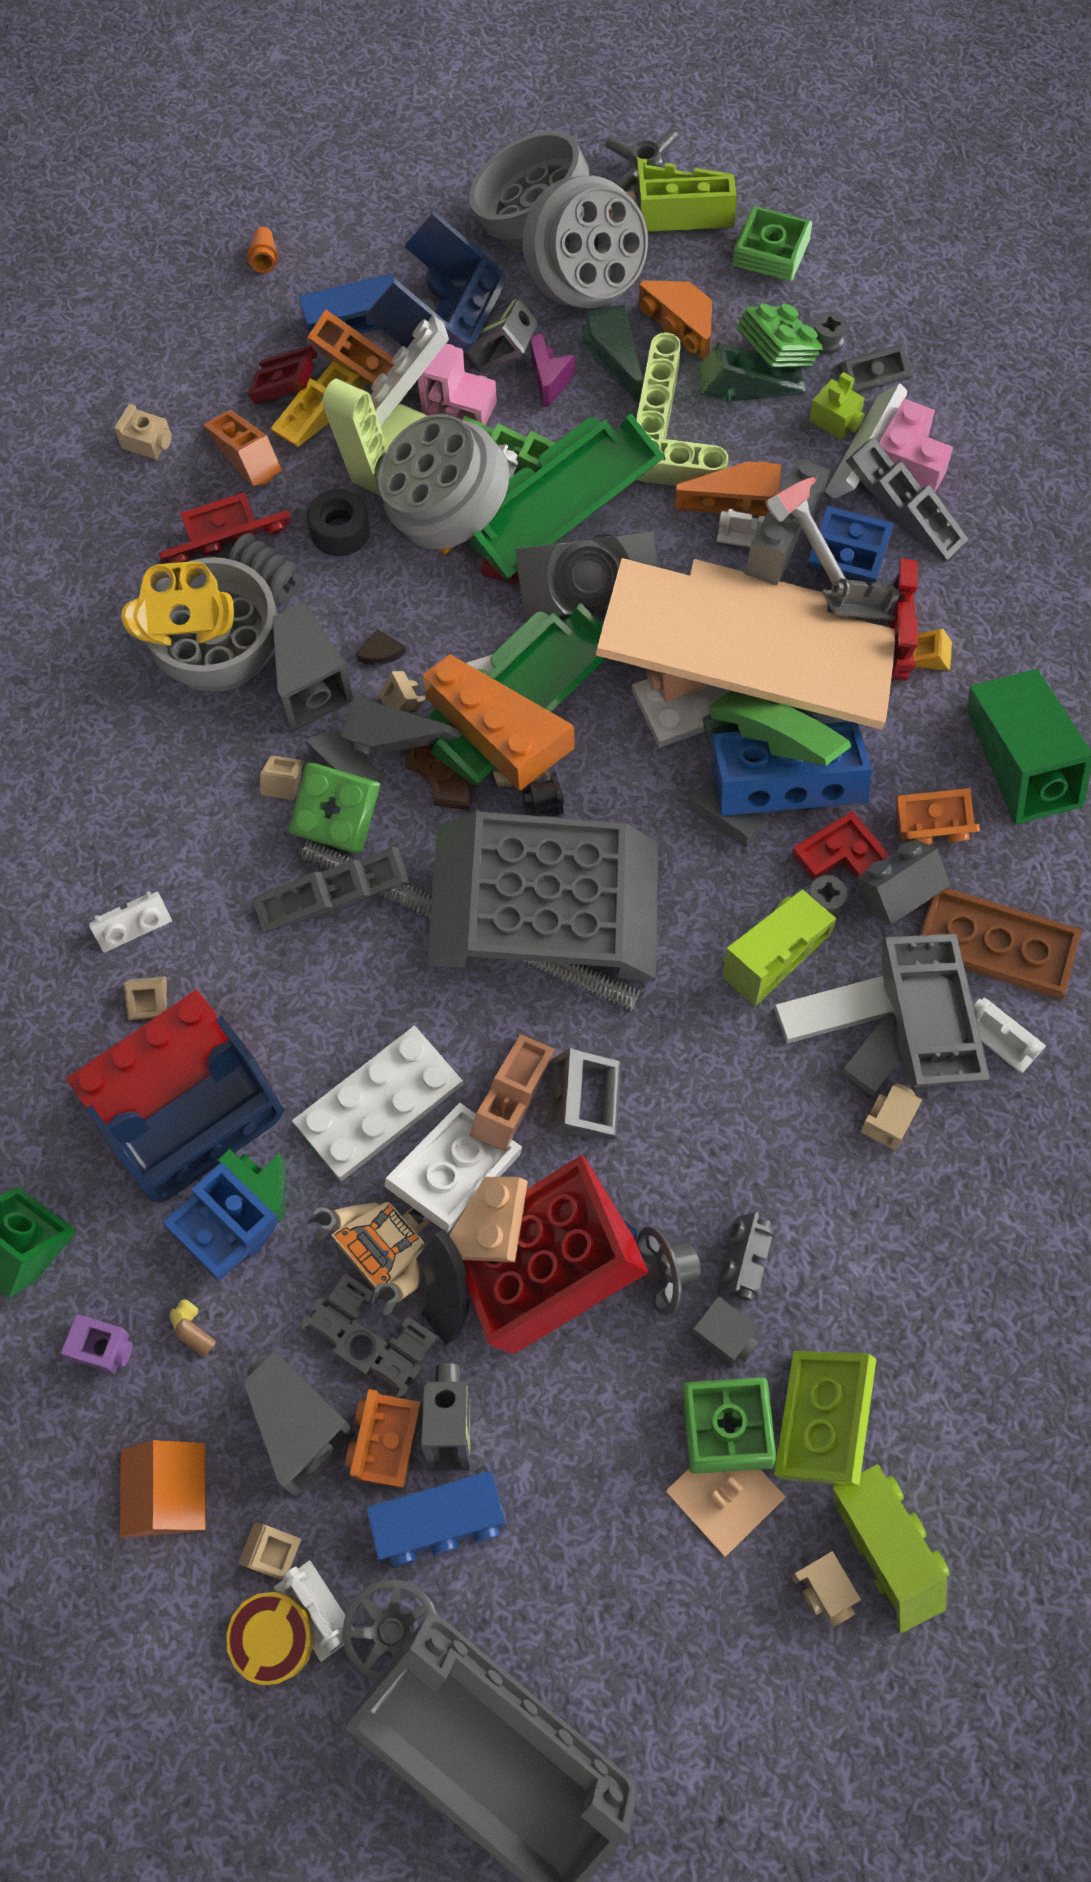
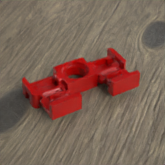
M900 558L899 573H897L892 582L894 588L899 590V599L892 609L896 619L894 621L889 620V628L895 629V665L892 668L891 678L906 681L909 677V672H912L915 667L914 651L918 646V618L915 617L914 593L918 588V561Z

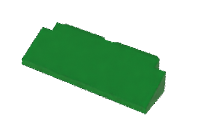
M632 413L615 430L611 428L606 420L600 423L598 419L590 417L540 455L538 463L541 469L536 473L530 468H523L509 478L508 489L499 510L481 531L478 530L473 534L469 544L501 576L508 580L518 572L515 548L556 543L662 461L665 456Z
M581 603L565 622L554 612L550 616L544 612H537L493 653L490 662L495 669L490 674L483 669H478V671L552 712L606 659L596 655L603 625ZM437 709L430 714L429 719L455 728ZM462 734L459 739L444 741L440 738L430 751L433 756L475 787L495 768Z

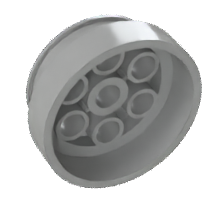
M542 131L525 136L501 149L481 168L470 188V206L487 234L500 239L506 248L516 252H523L524 226L535 200L547 187L556 181L568 177L589 176L588 164L575 139L567 133L561 131ZM582 205L580 207L579 212L581 219H583L584 217V208Z
M577 176L556 181L538 196L525 222L523 253L528 272L535 285L545 296L563 306L597 308L611 303L636 281L647 257L648 233L643 214L633 199L622 188L602 177ZM581 205L584 208L583 219H581L579 213ZM610 206L613 209V216L611 219L609 217ZM567 236L570 240L568 250H566L565 248V239ZM596 236L598 238L597 249H595L594 247V239ZM624 236H625V249H624V247H623V238H624ZM610 266L612 268L611 279H609L608 277V270ZM581 267H583L584 269V276L582 280L579 276V271Z
M447 414L427 416L406 427L389 445L382 457L378 470V489L391 523L415 545L433 550L459 545L472 538L473 534L478 530L481 531L499 510L509 484L507 458L491 436L477 424L462 421L455 416Z
M216 557L195 559L192 561L205 564L217 579L218 591L231 595L234 607L232 627L226 634L205 643H197L198 633L167 635L171 639L170 646L146 642V645L158 667L173 679L202 691L214 692L233 689L248 682L263 669L275 646L273 617L278 615L274 598L268 584L260 574L243 563ZM205 575L196 576L191 582V588L198 589L204 586L207 577ZM163 578L159 580L156 584V591L162 592L168 589L171 579ZM181 605L175 607L171 612V621L176 625L188 622L190 618L189 608ZM247 643H253L250 646H243Z

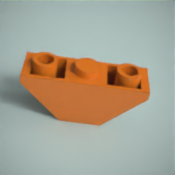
M642 281L639 284L638 302L642 313L647 317L651 316L661 324L666 333L677 336L688 352L698 355L704 361L707 360L710 354L712 300L691 282Z

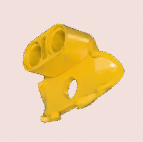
M195 561L157 564L147 569L143 576L139 598L126 603L122 609L121 618L128 633L141 641L170 646L171 639L167 635L198 633L197 643H205L215 637L226 634L233 624L234 607L231 595L218 591L217 579L205 564ZM205 575L207 577L204 586L198 589L191 588V582L196 576ZM170 578L171 582L168 589L162 592L156 591V584L159 580ZM180 605L186 606L190 610L188 622L182 625L174 624L170 617L172 610Z

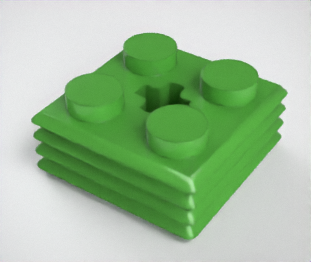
M753 206L734 247L732 265L748 271L773 276L777 279L792 281L811 238L813 222Z
M761 303L759 307H745L746 312L741 313L742 318H738L739 323L735 324L736 329L769 367L813 366L812 361H816L815 356L819 355L818 350H823V348L816 339L818 336L817 332L813 328L803 325L797 318L799 315L798 311L793 306L784 303L781 307H772Z
M307 763L288 832L348 852H362L380 789V783L317 763ZM336 799L335 805L341 807L340 813H335L331 816L328 805L329 802H334Z
M765 1377L684 1383L682 1395L691 1473L771 1469L775 1466L777 1456L768 1381ZM730 1417L732 1424L739 1425V1427L735 1428L734 1433H726L724 1428H719L723 1423V1418Z

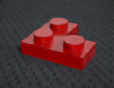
M853 811L792 849L793 857L813 881L843 863L856 878L867 871L873 863L890 856Z

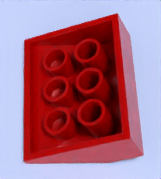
M196 989L68 1076L66 1081L85 1108L92 1105L106 1124L115 1115L130 1111L138 1112L146 1120L211 1075L206 1068L207 1058L214 1047L226 1042L227 1039L215 1021L218 1016L198 989Z
M582 1155L526 1189L515 1262L463 1260L467 1273L464 1279L488 1345L513 1355L649 1273L633 1235L590 1164Z

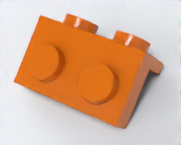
M971 788L894 797L899 840L910 839V841L916 839L929 845L933 844V837L947 835V842L970 840L969 833L980 831L979 824H974Z
M371 1389L368 1390L366 1400H359L355 1424L360 1425L357 1442L351 1441L349 1444L345 1463L347 1468H351L350 1475L354 1480L399 1489L405 1488L422 1406L421 1402L381 1395L377 1390Z

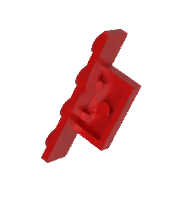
M243 492L180 513L190 542L159 552L158 554L162 564L190 561L189 556L202 552L203 556H210L222 551L221 545L233 541L236 543L244 534L251 533L254 536V534L267 531L268 535H273L286 530V524L291 523V515L289 510L255 521L246 494Z

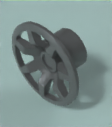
M648 1226L639 1232L636 1240L644 1262L650 1263L652 1269L648 1270L649 1273L641 1278L643 1282L656 1280L657 1284L652 1289V1299L650 1301L657 1312L667 1316L675 1313L679 1307L681 1286L698 1282L701 1274L700 1261L694 1247L690 1243L685 1242L670 1246L660 1230ZM645 1237H646V1247L643 1245L644 1240H645ZM663 1299H664V1301H665L667 1307H665V1306L662 1305Z
M402 1580L379 1581L361 1591L351 1602L343 1623L342 1636L344 1647L352 1664L363 1675L377 1681L382 1673L376 1672L371 1668L379 1658L386 1654L394 1659L416 1630L415 1622L426 1613L437 1616L431 1600L420 1588ZM394 1588L389 1608L381 1611L368 1599L371 1594L379 1590ZM401 1589L414 1594L422 1602L423 1606L409 1613L401 1610ZM363 1604L373 1618L371 1627L351 1630L354 1614L358 1607ZM352 1638L371 1639L374 1647L365 1664L356 1655L352 1645Z

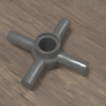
M670 129L657 143L652 140H641L636 142L633 147L613 136H609L605 147L629 160L630 169L615 184L626 191L637 181V158L647 159V165L665 168V165L662 164L661 156L678 140L676 131Z

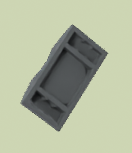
M654 531L515 548L524 619L531 618L537 612H544L548 616L553 612L557 616L572 614L580 603L588 611L608 609L622 558L657 567Z
M957 935L885 937L882 940L884 989L893 1005L896 1017L897 1050L913 1088L985 1083L989 1081V1072Z

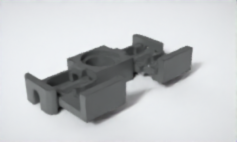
M344 1273L328 1296V1299L331 1300L329 1305L325 1307L328 1303L326 1299H317L312 1306L314 1310L311 1315H306L302 1320L301 1329L307 1332L309 1328H312L336 1345L333 1350L334 1353L368 1376L373 1371L399 1390L396 1395L397 1397L405 1398L423 1373L421 1365L417 1364L413 1368L417 1361L422 1362L434 1342L437 1343L440 1337L407 1316L401 1324L405 1329L397 1340L392 1337L390 1340L392 1345L354 1320L360 1317V1314L357 1312L365 1300L370 1302L373 1291L347 1273ZM352 1284L365 1293L364 1298L350 1289L348 1285ZM409 1325L426 1336L425 1339L409 1330ZM367 1336L373 1344L372 1352L367 1358L357 1360L351 1353V1345L357 1337Z

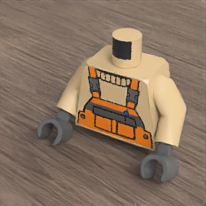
M389 1201L383 1204L373 1202L353 1205L332 1211L323 1207L314 1210L307 1223L318 1222L322 1225L314 1236L320 1240L325 1238L330 1230L335 1231L332 1237L336 1245L374 1289L370 1303L373 1304L379 1299L387 1302L382 1312L384 1315H390L396 1302H400L419 1287L423 1270L416 1258L426 1246L418 1236V1233L432 1222L412 1207L401 1216Z

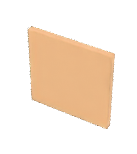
M689 1468L666 1490V1493L724 1557L786 1498L761 1469L693 1474Z

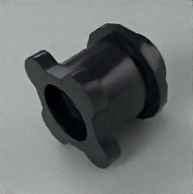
M556 772L550 773L551 780L534 784L531 782L527 785V789L522 790L526 811L533 810L534 816H539V812L556 808L558 815L564 814V798Z

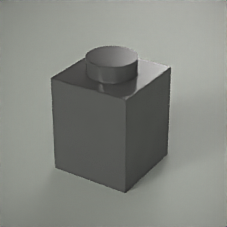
M718 1296L694 1327L692 1338L732 1367L738 1358L745 1363L759 1344L754 1339L759 1327Z

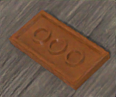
M946 888L930 899L919 936L956 934L965 970L1062 1000L1066 993L1083 929Z

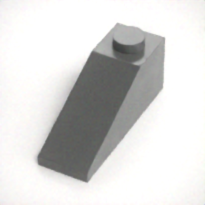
M354 696L341 737L354 742L352 749L373 755L374 749L391 753L435 744L440 738L444 741L459 739L462 731L444 723Z

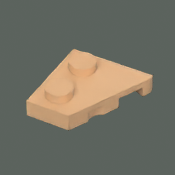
M484 1177L449 1235L456 1245L462 1260L515 1262L528 1181L520 1177Z

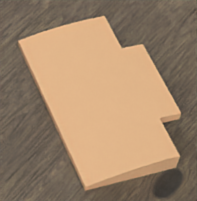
M622 558L596 655L883 730L886 723L891 686L895 629L827 612L828 602L820 591L779 581L778 585L749 576L743 571L701 560H693L689 576Z

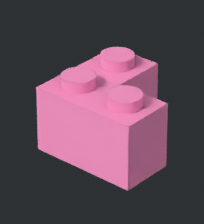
M451 344L443 346L418 378L421 410L423 414L428 416L447 414L463 420L466 415L486 425L497 403L496 381L481 375L477 376L465 372L463 349Z
M904 398L879 444L894 464L900 461L904 463L921 488L930 485L933 491L936 492L947 471L953 447L928 437L935 410Z

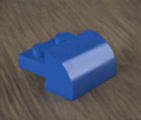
M827 506L819 531L843 575L846 578L869 584L877 582L894 523ZM812 548L808 568L825 572Z
M222 1162L191 1189L193 1195L162 1222L164 1228L218 1282L246 1256L251 1258L267 1242L277 1224V1216Z

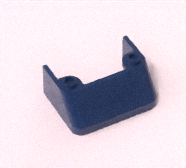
M433 211L406 242L404 247L429 268L425 275L428 289L441 299L435 312L395 279L367 311L365 316L397 341L401 347L408 348L415 339L412 334L418 324L423 319L428 321L432 315H435L445 325L449 338L446 344H451L463 349V351H467L477 341L503 289L505 277L495 263Z
M220 1016L215 1021L227 1041L214 1047L207 1058L206 1068L211 1075L146 1120L138 1112L130 1111L115 1115L106 1124L92 1105L85 1109L115 1155L153 1202H163L178 1194L219 1165L218 1159L229 1149L236 1153L274 1126L283 1114V1106L254 1056L223 1016Z

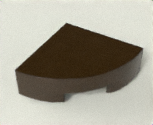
M377 629L359 649L356 656L358 661L374 665V662L396 661L406 653L405 645Z

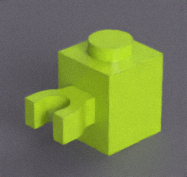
M845 372L839 376V382L831 379L813 399L809 419L813 424L841 440L850 430L855 432L862 424L865 416L862 413L865 398L851 390L854 378Z

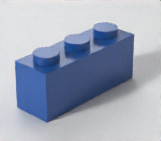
M392 273L298 296L308 335L325 309L360 334L381 329L365 315L393 283Z
M492 1471L366 1507L378 1560L382 1563L390 1562L391 1568L416 1562V1553L432 1549L433 1556L458 1549L457 1541L474 1537L475 1543L495 1539L500 1536L498 1529L507 1527Z

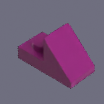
M542 333L532 335L530 351L543 407H549L575 376V356L568 355L554 358L552 347H546Z

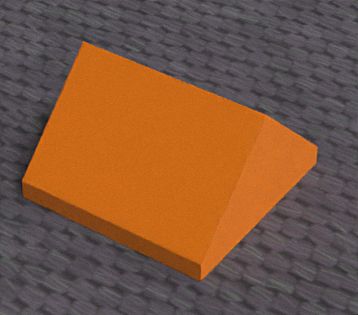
M152 1440L121 1450L120 1538L206 1531L205 1443Z

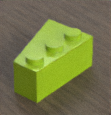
M637 158L638 207L643 214L647 231L658 232L734 227L737 199L734 174L695 168L694 173L676 170V164L666 163L665 168L647 165V159Z
M803 889L793 897L787 896L781 901L774 912L727 947L726 955L723 959L722 978L756 1007L832 934L836 918Z
M877 1464L861 1472L859 1486H833L834 1505L859 1554L864 1555L877 1577L874 1583L880 1595L886 1593L896 1610L897 1620L894 1622L900 1634L946 1611L949 1569L941 1554L937 1550L931 1552L923 1538L926 1537V1532L918 1516L914 1512L908 1514L901 1503L904 1497L892 1475L886 1477Z

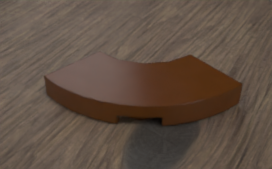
M435 744L408 749L405 767L408 770L419 773L429 782L433 790L434 806L469 811V782L430 753Z

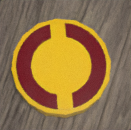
M280 1591L259 1593L244 1601L232 1615L226 1633L227 1652L234 1668L246 1680L260 1685L280 1684L299 1674L309 1661L314 1646V1630L312 1631V1624L309 1620L311 1617L307 1608L294 1596Z

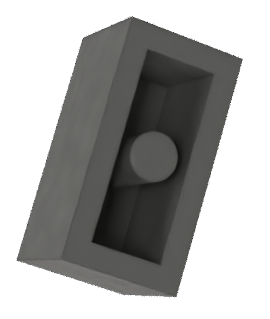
M916 839L902 844L898 851L884 860L873 863L867 871L856 877L869 913L891 925L950 886L938 849Z

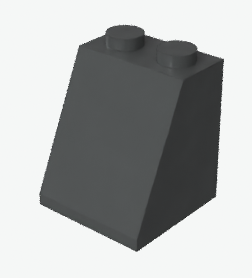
M305 601L296 606L287 607L280 614L274 616L273 629L277 688L288 727L293 733L352 702L353 694L345 662Z
M274 1350L268 1357L265 1354L260 1356L249 1367L247 1371L249 1376L243 1383L276 1479L287 1491L297 1497L356 1433Z

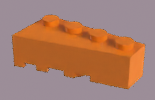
M451 654L422 674L426 699L456 729L462 731L461 734L519 791L575 749L574 725Z

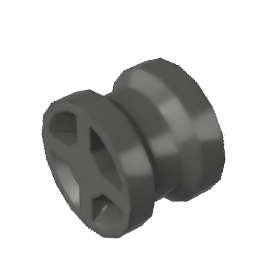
M825 312L816 318L814 330L818 334L816 339L823 348V350H818L819 352L833 354L842 349L845 341L844 335L847 330V321L841 314Z
M826 875L814 880L811 884L809 895L837 918L843 911L847 889L843 881L837 877Z

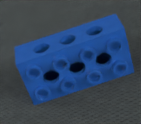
M849 721L824 724L848 739L851 745L848 750L826 766L771 755L768 742L741 737L740 731L712 734L711 769L721 815L868 803L872 768L858 723Z

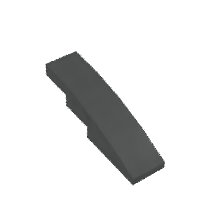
M875 437L866 441L845 460L884 508L920 543L942 560H948L969 540L930 485L921 488L904 463L900 461L894 464Z
M391 847L362 860L353 859L324 872L310 873L255 896L252 899L262 932L267 933L339 910L410 882L399 848Z

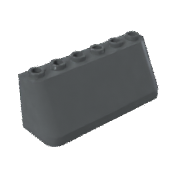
M428 1615L351 1714L344 1727L360 1747L370 1750L387 1765L389 1771L396 1778L405 1780L422 1795L424 1801L431 1808L440 1810L458 1826L460 1832L467 1839L476 1841L494 1857L496 1863L503 1870L512 1872L522 1882H587L629 1835L637 1792L634 1784L625 1772L439 1616Z

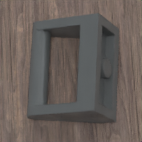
M571 1048L552 1058L546 1133L564 1136L617 1138L621 1062ZM583 1070L605 1071L602 1124L579 1119Z

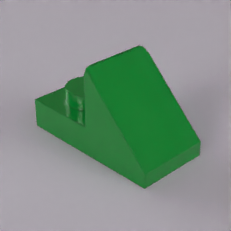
M230 1149L218 1159L219 1163L222 1162L277 1216L278 1223L285 1217L286 1162L281 1153L261 1171L246 1154L239 1158Z

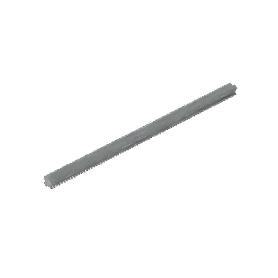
M309 839L302 849L301 859L313 865L316 864V866H320L324 870H329L349 861V857L345 859V855L341 857V853L337 855V851L333 854V850L329 852V848L325 850V846L321 848V844L317 846V842L313 844V841H311L309 844ZM405 884L380 894L384 898L388 897L393 902L396 901V903H400V905H404L408 909L431 918L432 898L430 899V894L426 898V892L422 896V890L418 894V889L414 892V887L410 890V885L406 888ZM528 961V964L532 963V966H536L540 970L545 969V972L549 971V974L553 973V976L557 975L558 978L562 976V980L566 978V982L570 981L575 986L579 984V988L583 986V989L587 988V991H591V993L596 992L595 995L600 994V997L604 996V999L609 997L608 1001L613 999L612 1003L617 1002V1005L621 1004V1007L626 1005L625 1009L630 1007L629 1011H632L640 992L638 990L636 994L635 988L631 992V986L627 990V984L622 988V982L618 986V980L614 984V978L609 982V976L605 980V974L601 978V972L596 976L597 971L592 974L593 969L591 968L590 972H588L589 967L584 970V965L579 968L580 964L575 966V964Z

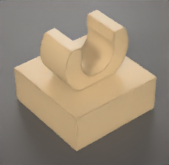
M392 671L378 694L383 705L408 713L410 710L416 711L420 709L426 700L424 696H416L415 690L418 687V683L408 680L404 671Z

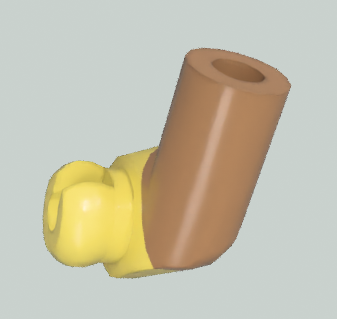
M183 1299L178 1303L176 1309H171L169 1318L177 1337L204 1358L215 1345L216 1340L191 1322L198 1314V1308L188 1300Z

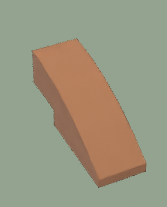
M520 1034L494 1077L491 1089L476 1113L470 1136L506 1151L541 1083L555 1049Z

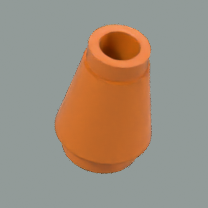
M258 227L254 230L247 252L248 263L253 270L259 273L272 271L278 263V254L272 232L267 227Z

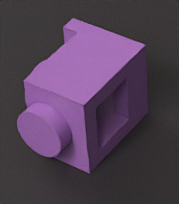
M76 1314L61 1355L71 1362L115 1374L118 1365L125 1366L131 1356L133 1344L128 1341L130 1334L122 1327ZM105 1341L108 1342L104 1354L98 1355L97 1347L99 1344Z

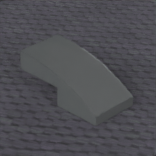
M889 1012L841 1072L842 1075L871 1096L876 1094L901 1061L897 1050V1022L893 1014Z

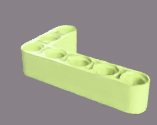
M660 333L651 342L636 419L665 457L637 480L677 486L679 483L726 469L728 467V454L723 448L715 445L666 439L679 371L681 346L679 338L671 333Z
M334 379L325 390L323 408L353 484L381 496L378 489V470L384 453L400 432L415 421L427 417V415L399 403L382 426H380L370 394L339 379Z

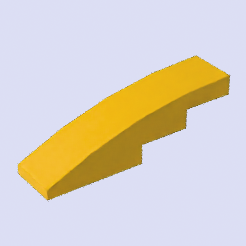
M332 361L317 381L309 379L306 389L300 390L271 427V430L296 447H299L329 423L323 408V396L332 380L339 379L361 390L368 383L361 380L357 374Z

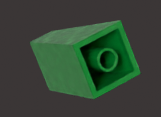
M1038 668L970 685L967 712L1015 825L1084 807L1091 773V750Z

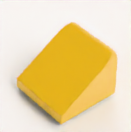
M944 629L918 633V646L914 651L915 667L944 671L950 670L952 641Z

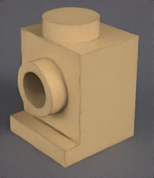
M130 403L114 427L122 449L155 460L158 459L162 450H166L171 443L172 434L165 418L137 410L136 406Z
M894 1084L887 1097L882 1094L878 1096L860 1133L896 1151L922 1099L916 1097L914 1091L907 1086Z
M833 1551L791 1576L795 1585L803 1580L807 1589L803 1590L802 1594L815 1616L822 1613L825 1620H829L832 1627L855 1615L851 1606L861 1599Z

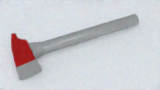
M815 477L808 478L777 493L768 499L765 504L778 522H782L789 513L792 514L796 521L798 520L833 584L840 579L846 578L810 514L807 499L810 497V486L816 480ZM850 616L851 618L862 621L867 620V618L865 617Z

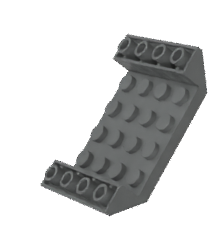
M476 811L438 825L427 965L465 968L466 958L470 956L617 967V979L655 982L658 842L631 825L621 822Z

